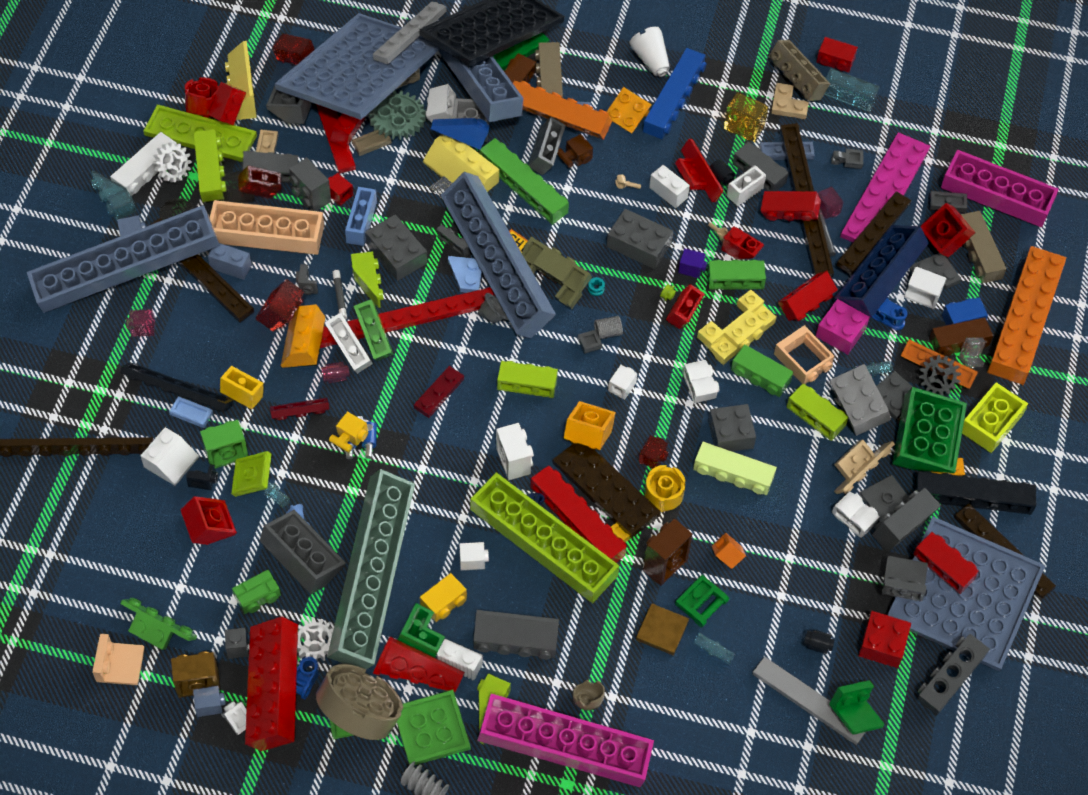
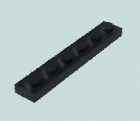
M130 362L121 368L120 373L127 375V378L131 380H141L145 385L160 387L164 392H174L181 398L195 400L197 404L212 406L216 411L222 412L232 407L233 399Z

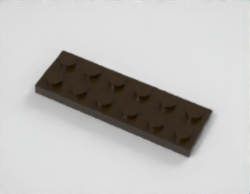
M573 443L552 459L553 464L609 518L617 523L625 533L629 534L631 538L661 516V511L596 450L580 443Z

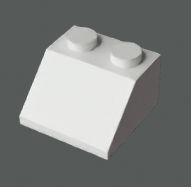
M166 427L141 455L143 466L174 486L199 458V455L181 436Z

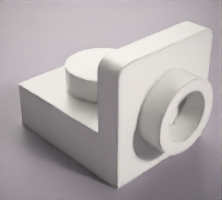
M233 701L223 708L225 712L221 715L223 718H226L236 735H239L246 730L247 709L242 702L235 703Z

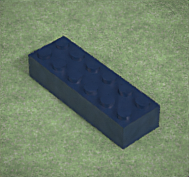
M891 225L836 295L835 301L839 299L867 316L873 317L929 244L921 226Z

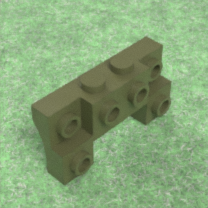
M530 237L523 249L522 255L534 274L538 270L560 284L562 287L556 294V299L570 309H573L583 295L582 290L591 280V274L576 265L572 258L568 256L567 258L563 257L562 253L553 247L551 249L535 238Z

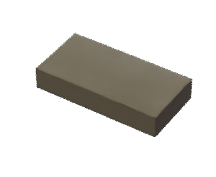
M379 129L352 140V145L359 156L392 143L389 136L385 138L384 132L379 135Z

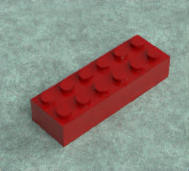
M282 616L250 627L245 744L260 751L292 743L295 738L298 624Z

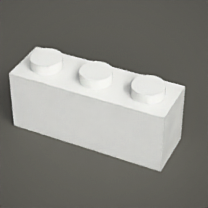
M341 313L324 322L357 374L373 364Z

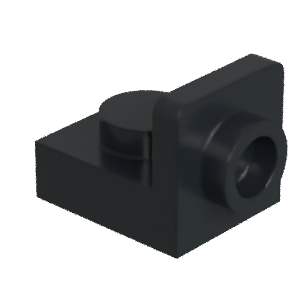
M210 464L208 473L199 470L188 471L186 475L188 487L212 490L213 483L216 484L218 480V472L215 471V466Z

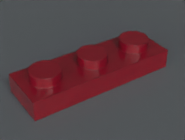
M448 366L416 401L414 409L430 418L464 380V375Z
M327 397L270 406L271 418H276V420L287 419V416L292 415L303 417L307 415L306 413L311 412L322 414L329 410Z

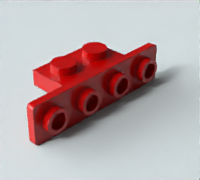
M688 139L681 149L685 158H678L675 164L686 183L690 185L689 188L691 190H705L710 200L716 202L724 190L693 139Z

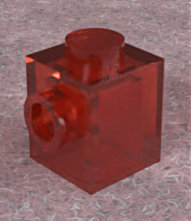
M650 435L640 452L639 463L653 469L659 466L661 461L665 462L669 451H667L668 443L660 437Z

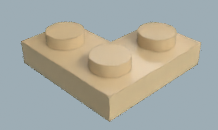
M776 83L771 114L806 119L809 101L792 99L794 85Z

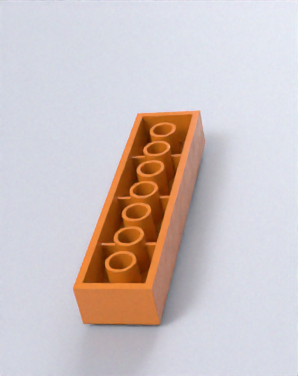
M1030 247L987 373L1024 385L1067 257L1037 247Z

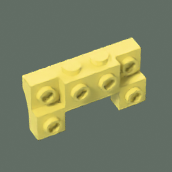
M749 290L737 301V307L744 312L723 330L710 321L698 331L697 338L724 365L739 353L744 344L749 347L753 340H758L776 322V316L763 305L764 300L752 290Z

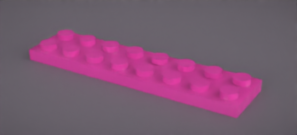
M899 132L897 133L844 227L841 238L854 243L896 191L902 195L906 194L930 150V145Z

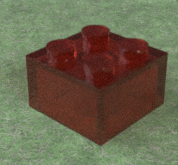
M285 279L271 292L255 319L272 331H275L278 327L282 328L286 322L289 323L293 318V310L297 309L303 302L301 297L304 291L288 279Z

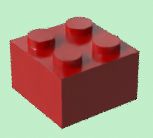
M945 203L921 225L924 234L940 254L948 258L976 233L957 209L948 203Z
M871 611L858 656L898 668L903 658L911 622Z

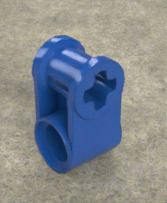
M886 298L872 318L894 330H901L905 326L907 310Z
M313 657L303 658L297 667L296 694L300 695L304 700L310 694L320 674L318 663ZM308 666L314 667V670L311 672L304 671Z

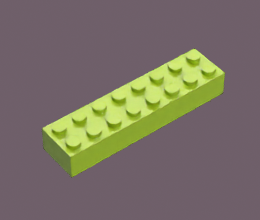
M497 472L470 499V510L592 604L618 577L619 565Z

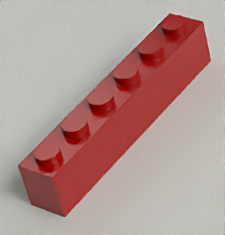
M548 465L531 478V489L535 493L543 495L545 504L565 525L617 563L625 557L627 547L624 540L620 537L618 538L613 533L612 528L601 521L599 514L587 506L585 499L575 493L572 485L566 483L556 469L553 470Z

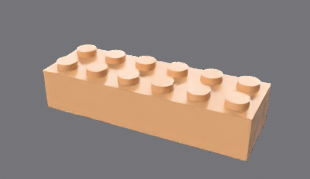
M214 200L210 214L211 223L221 244L316 255L319 253L324 229L323 212Z

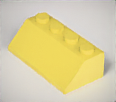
M243 41L227 55L228 62H225L226 73H230V75L226 76L227 84L246 92L236 120L257 118L247 41Z
M443 134L434 140L423 160L425 165L449 184H452L463 172L478 176L487 192L499 183V169L469 145Z

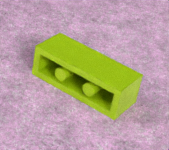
M501 361L497 390L554 398L558 369L549 366L540 367L533 364H520L514 361Z
M804 383L788 399L787 408L830 441L846 427L848 416H846L845 412L834 407L829 400L822 398L813 388L806 386Z

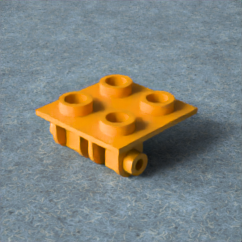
M623 87L607 112L612 122L632 134L643 117H647L652 104Z

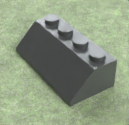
M295 510L265 524L259 541L310 594L325 587L346 564Z
M477 610L474 649L483 653L494 651L502 655L511 653L518 654L521 657L538 656L545 660L555 658L559 619Z

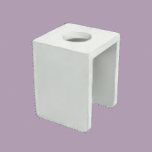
M915 267L904 298L935 309L946 278Z

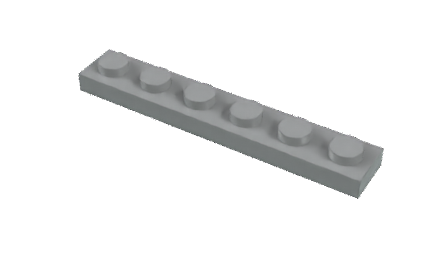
M437 2L429 3L373 53V60L389 64L420 36L419 31L421 28L436 22L447 12L446 6Z

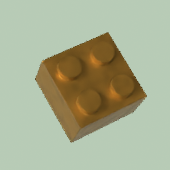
M203 651L197 655H179L176 658H171L173 683L178 698L194 696V689L219 686L220 689L218 667L213 652Z

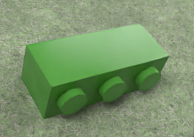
M714 260L709 261L708 264L709 289H764L766 281L764 261Z
M372 299L355 305L354 309L373 359L379 361L394 355Z
M745 344L733 359L731 371L736 375L748 379L752 384L760 386L767 390L768 393L781 397L793 376L792 370Z

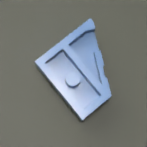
M448 256V263L452 268L455 280H457L460 292L468 293L480 290L482 270L476 259Z

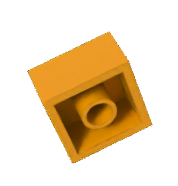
M579 401L567 418L564 439L586 445L592 449L601 450L612 432L616 412Z

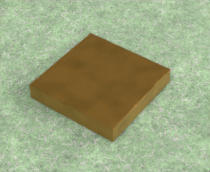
M651 604L636 640L674 656L689 618Z

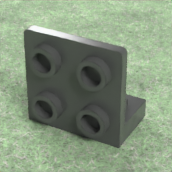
M888 556L882 594L922 602L927 587L925 581L928 564Z

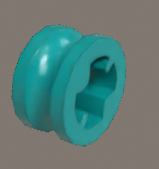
M598 277L592 278L588 283L589 293L593 296H600L604 293L605 282L603 279Z

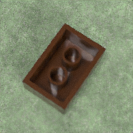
M675 518L670 523L666 522L661 527L660 533L656 536H651L646 543L647 548L643 561V572L662 586L688 561L693 533Z

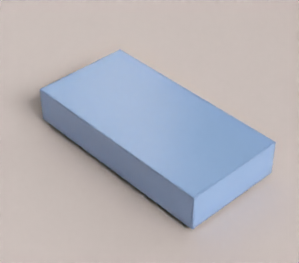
M178 396L169 413L174 417L205 428L213 414V410Z

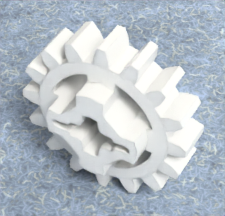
M168 143L163 144L162 148L156 149L159 154L153 155L156 161L152 162V164L157 165L154 171L160 172L158 177H164V181L176 182V180L181 181L182 177L188 176L186 170H191L188 164L192 163V161L187 159L190 154H185L186 148H181V144Z
M312 618V623H308L305 620V626L298 625L297 653L299 652V658L301 659L306 656L313 657L317 662L318 658L325 661V655H328L334 628H331L329 622L324 625L323 619L316 622L315 618ZM326 635L328 636L327 644L325 643ZM302 637H303L304 640H305V641L303 642V643H304L303 646H302V644H301Z

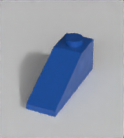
M475 118L433 119L431 129L480 150L489 132L490 125L482 119Z

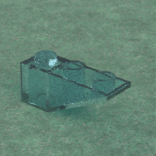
M90 171L92 175L90 182L94 189H98L100 200L106 202L107 205L105 206L110 215L113 214L115 219L118 220L137 212L134 200L125 187L95 171Z

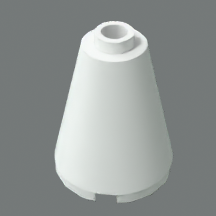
M650 27L645 29V33L640 34L639 32L633 36L629 43L633 51L654 76L663 77L668 74L670 66L662 31L659 27Z

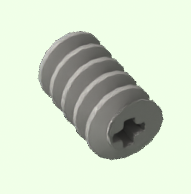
M415 761L408 766L402 775L401 785H408V790H414L415 795H445L449 788V784H446L443 788L441 787L442 779L435 783V774L428 778V769L421 773V764L414 768Z

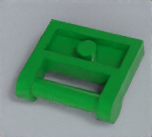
M701 575L676 600L675 605L690 616L699 627H703L707 623L706 620L722 604L725 605L729 601V597L705 576ZM712 595L717 598L702 614L697 612Z

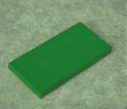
M539 33L493 55V58L502 70H506L510 60L514 59L518 53L528 57L535 53V50H538L539 43H549L550 40L543 33Z

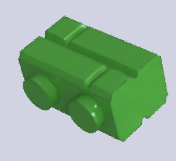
M269 570L232 588L233 596L244 614L248 612L254 613L263 604H271L281 596L279 586Z

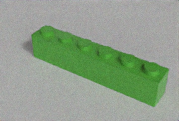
M494 138L479 150L480 155L499 169V178L552 225L568 214V200L557 193L552 185H548L539 174L533 172L530 166L526 163L524 164L515 153L509 151L504 143H500Z

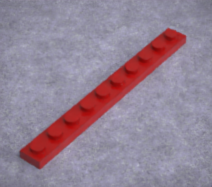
M489 287L380 313L379 317L386 333L478 311L485 300L486 293H490L493 296L496 295L492 288ZM359 319L347 321L357 339L365 338ZM327 326L324 327L320 348L336 345L337 342Z

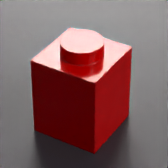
M339 173L328 178L331 199L341 206L354 196L353 185Z

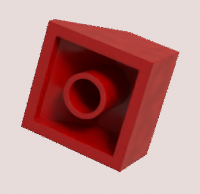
M194 496L180 509L192 543L208 545L234 536L237 533L225 500Z

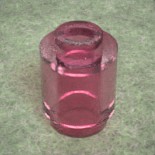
M344 362L325 364V367H321L323 382L346 381V376H350L348 365H344Z

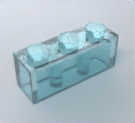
M831 68L826 76L830 85L824 95L870 112L877 99L880 86Z

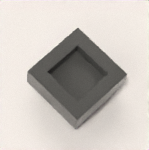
M596 329L578 334V340L584 354L602 349V343Z

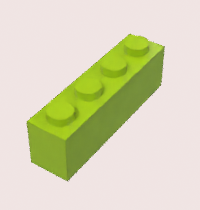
M215 129L194 132L199 190L202 202L224 199L223 192H227L225 181H222V177H225L224 166L220 165V162H223L222 151H219V147H222L221 137L217 136Z

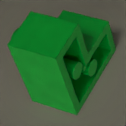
M416 603L398 641L435 658L445 636L427 628L434 612Z

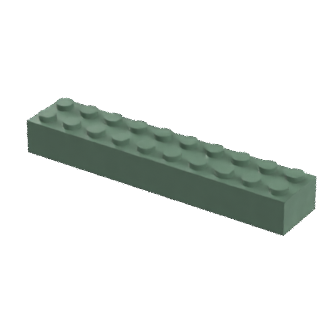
M382 469L370 476L327 655V658L340 663L368 669L375 664L415 483Z

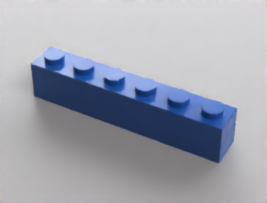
M686 48L644 120V133L663 139L665 134H669L672 121L677 120L679 109H683L686 97H690L692 93V86L698 83L700 72L703 73L706 68L705 54Z

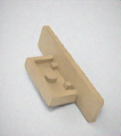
M859 440L834 464L846 479L834 492L836 494L843 492L846 494L854 488L853 484L866 476L865 472L875 468L879 464L878 460L881 457L884 458L891 453V448L895 445L894 442L884 443L873 453L864 440Z

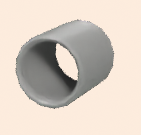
M618 315L594 321V327L600 339L623 334L621 319Z

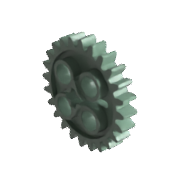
M394 90L393 94L388 95L369 112L370 126H374V131L379 129V135L384 132L385 138L390 135L392 140H394L395 136H398L399 140H401L402 136L408 139V134L415 136V131L420 132V127H424V122L426 121L424 104H421L420 99L416 100L415 95L409 97V92L403 95L402 90L399 94Z

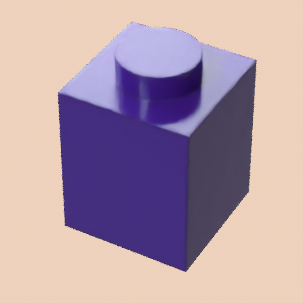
M684 248L678 273L700 279L701 273L706 271L708 264L705 261L706 254Z

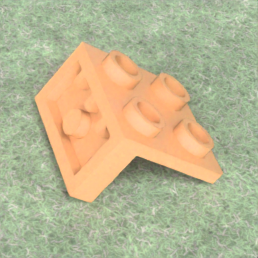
M100 634L92 672L96 682L138 685L145 650L144 646L113 643L110 640L109 634Z

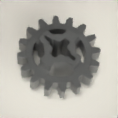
M937 355V360L930 357V363L924 362L926 368H920V371L924 372L923 375L919 376V378L924 379L921 385L928 386L925 391L932 389V393L936 394L939 392L942 396L944 391L951 394V388L957 389L954 384L961 382L957 379V376H961V373L956 372L959 366H953L955 360L948 362V356H945L943 360L940 355ZM938 363H945L949 368H940ZM932 367V375L927 378L928 371ZM936 367L941 373L945 372L943 381L935 378L938 375ZM953 374L952 382L948 384V377ZM935 382L940 383L942 388H935L931 384Z

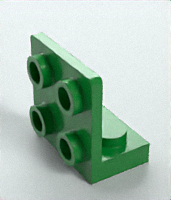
M870 680L838 687L829 703L830 707L852 735L880 729L884 726L883 721L866 701L874 687Z

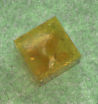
M737 92L727 106L724 129L747 140L756 142L765 128L769 106Z

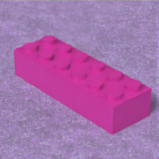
M960 150L956 151L941 186L942 189L952 193L967 194V198L1039 227H1043L1059 190L1056 187Z

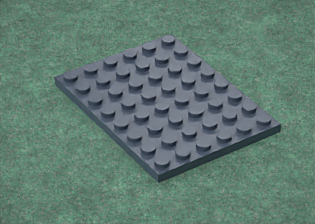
M358 13L275 83V89L362 120L437 53L440 48L419 36L389 64L373 60V53L402 27Z

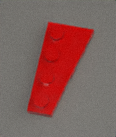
M389 637L373 672L376 675H389L390 678H402L410 680L411 683L419 684L420 682L428 684L429 687L446 691L453 690L454 692H456L465 673L392 637Z

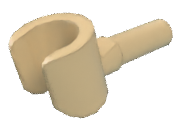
M617 175V180L615 181L619 189H623L626 186L641 188V184L626 181L624 175Z
M710 222L708 226L716 231L720 241L723 242L724 236L728 233L727 228H718Z

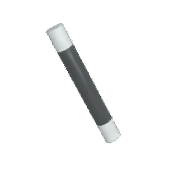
M334 270L332 273L338 310L347 319L340 271Z

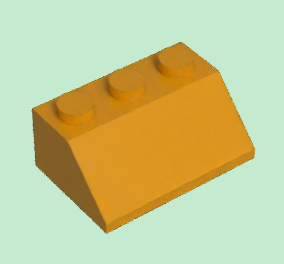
M317 304L299 306L290 317L281 361L282 368L317 365L325 322V315Z

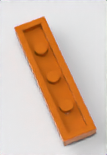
M910 339L901 354L902 357L925 368L924 362L930 363V357L934 360H937V355H940L942 360L945 357ZM955 361L953 366L958 365L959 368L956 372L961 373V376H957V379L961 381L958 384L970 389L978 372ZM938 363L940 368H949L945 363ZM936 367L937 374L944 376L945 372L941 373ZM953 374L949 375L948 379L952 380Z

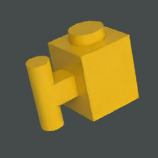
M347 411L336 425L337 433L340 437L338 438L332 434L329 441L349 453L352 445L348 444V442L357 446L368 436L367 423Z

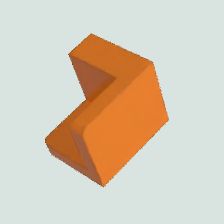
M727 533L712 545L715 556L731 569L746 557L743 547Z

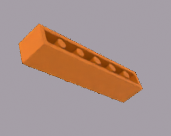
M514 80L513 85L523 97L522 110L546 119L552 117L567 127L604 140L612 123L608 112L601 109L596 111L588 104L580 105L574 99H564L558 93L552 92L550 94L539 86L534 88L525 81L518 82Z

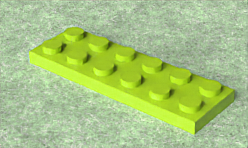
M158 104L143 131L145 136L152 138L162 132L177 144L195 149L194 132L215 129L217 136L221 137L222 147H219V151H222L223 157L243 162V152L250 151L257 137V132L254 130L233 126Z

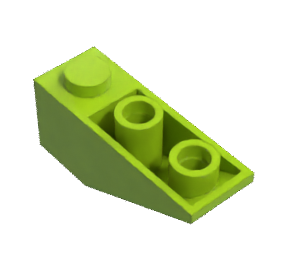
M373 251L351 254L354 280L368 297L372 299L374 304L381 308L380 300H384L383 290L378 287L381 284L380 273L376 274V269H379L378 258L374 259Z

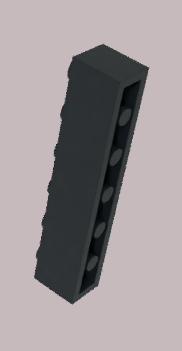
M918 471L915 479V491L920 492L926 488L939 504L962 507L970 504L972 507L1030 515H1032L1036 507V485L1027 482L1016 483L1008 480L999 481L989 478H973L968 475L956 476L949 473H932L930 471Z

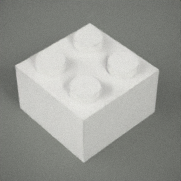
M519 423L496 429V449L508 481L531 474V466H533L531 458L534 456L531 445L527 446L526 432L524 429L521 430Z

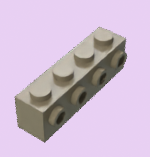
M778 40L769 55L773 64L783 72V75L793 83L794 87L803 94L805 99L809 101L821 100L830 85L829 81L790 40Z

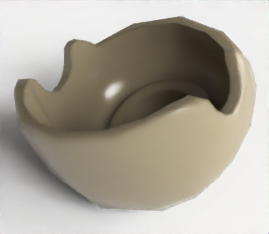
M585 680L574 688L572 693L573 702L583 710H595L604 701L605 687L600 681L591 683Z

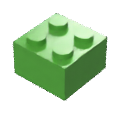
M238 420L227 421L222 425L208 427L200 431L209 465L213 464L215 468L235 463L236 459L248 456L245 438Z

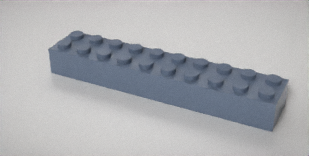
M463 172L444 191L441 197L516 334L532 338L556 313L481 180L476 175Z
M202 205L28 271L27 275L36 302L43 313L218 247L220 244L205 206Z

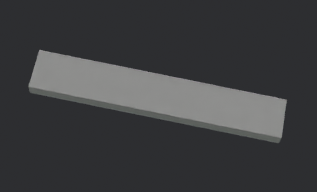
M764 657L753 671L752 675L855 745L859 743L866 733L852 735L830 707V700L768 658Z

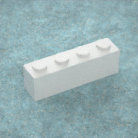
M160 132L110 176L113 188L128 198L136 194L145 183L149 182L159 172L154 171L157 165L152 164V162L156 161L153 155L159 154L156 149L162 148L163 144L177 143Z

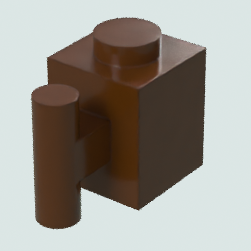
M579 134L566 141V152L559 148L557 155L568 168H571L574 163L580 166L593 159V147L582 134Z

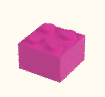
M837 299L818 325L816 337L848 355L867 329L870 317Z

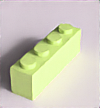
M702 442L693 470L702 475L715 477L719 481L730 482L739 488L750 489L756 494L768 495L777 467Z

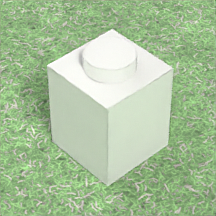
M620 365L609 381L608 391L625 400L636 384L637 373L629 367Z
M484 542L460 543L461 570L485 569V562H489L488 550H484Z

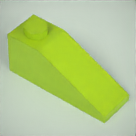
M488 674L485 680L481 679L477 688L479 691V732L490 694L507 698L511 692V683L491 674Z

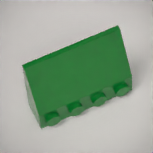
M911 387L904 396L892 464L912 470L955 473L967 403Z

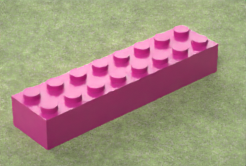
M490 694L477 741L636 787H641L646 779L654 740L495 694Z

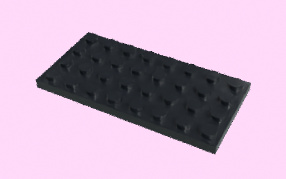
M483 0L421 28L419 35L470 67L563 23L565 16L539 0Z

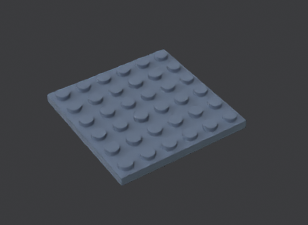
M932 517L922 541L931 532L944 538L946 544L951 548H956L964 559L976 565L979 570L977 577L959 594L927 567L925 581L927 587L923 601L896 597L888 616L911 622L910 632L953 651L957 650L955 645L962 636L966 638L971 634L990 648L988 654L980 663L1000 672L1046 565L936 517ZM914 556V561H920L918 558Z

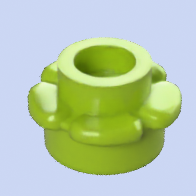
M667 284L660 297L664 301H667V299L671 301L676 294L675 286Z

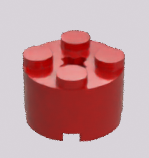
M201 77L199 81L194 82L193 79L189 80L185 84L186 112L210 118L211 116L208 114L219 88L218 82L205 77Z

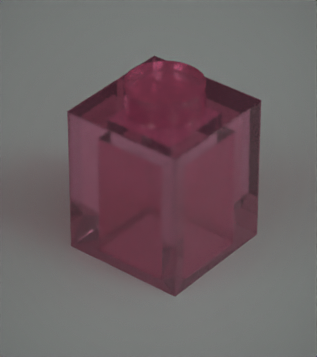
M829 187L818 192L821 199L820 209L824 218L827 219L839 215L842 210L843 200L834 188Z
M152 309L130 310L129 318H126V328L130 329L132 337L155 336V317Z

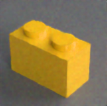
M230 366L220 378V392L250 409H253L263 398L264 383L233 366Z
M450 573L420 596V605L433 611L432 619L437 622L440 619H445L456 606L460 607L465 603L467 589Z

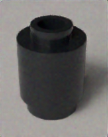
M718 159L710 165V169L722 186L728 185L735 179V173L724 161Z
M814 629L813 631L807 630L803 646H807L810 650L827 654V651H832L835 639H831L832 634Z

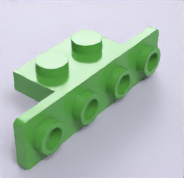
M135 598L121 601V605L136 612L128 631L159 649L165 650L173 633L188 641L196 640L197 635L192 633L193 630L191 628L175 624L176 621L168 616H160L156 609L142 606L141 601Z

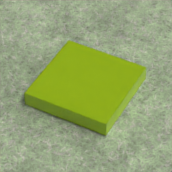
M266 451L236 459L232 495L237 497L267 489L271 453Z

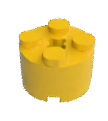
M667 465L653 468L649 472L645 484V497L661 512L678 507L683 500L685 491V477L682 472L675 467H666Z

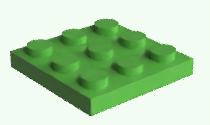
M453 690L403 704V710L397 721V726L409 765L414 761L415 765L471 750Z

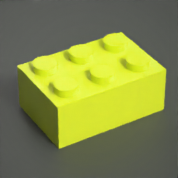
M996 382L964 419L962 434L992 453L1023 416L1028 403Z

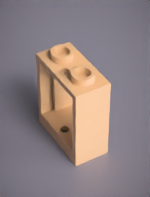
M805 325L777 343L774 355L786 368L793 371V375L802 384H806L809 381L813 382L819 374L828 372L833 366L834 355ZM802 343L822 361L807 372L788 354Z

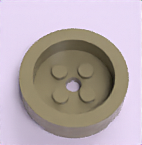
M339 664L331 667L316 691V700L322 712L334 724L352 735L369 740L386 738L399 720L403 710L402 701L396 691L379 676L373 678L366 674V669L349 664Z

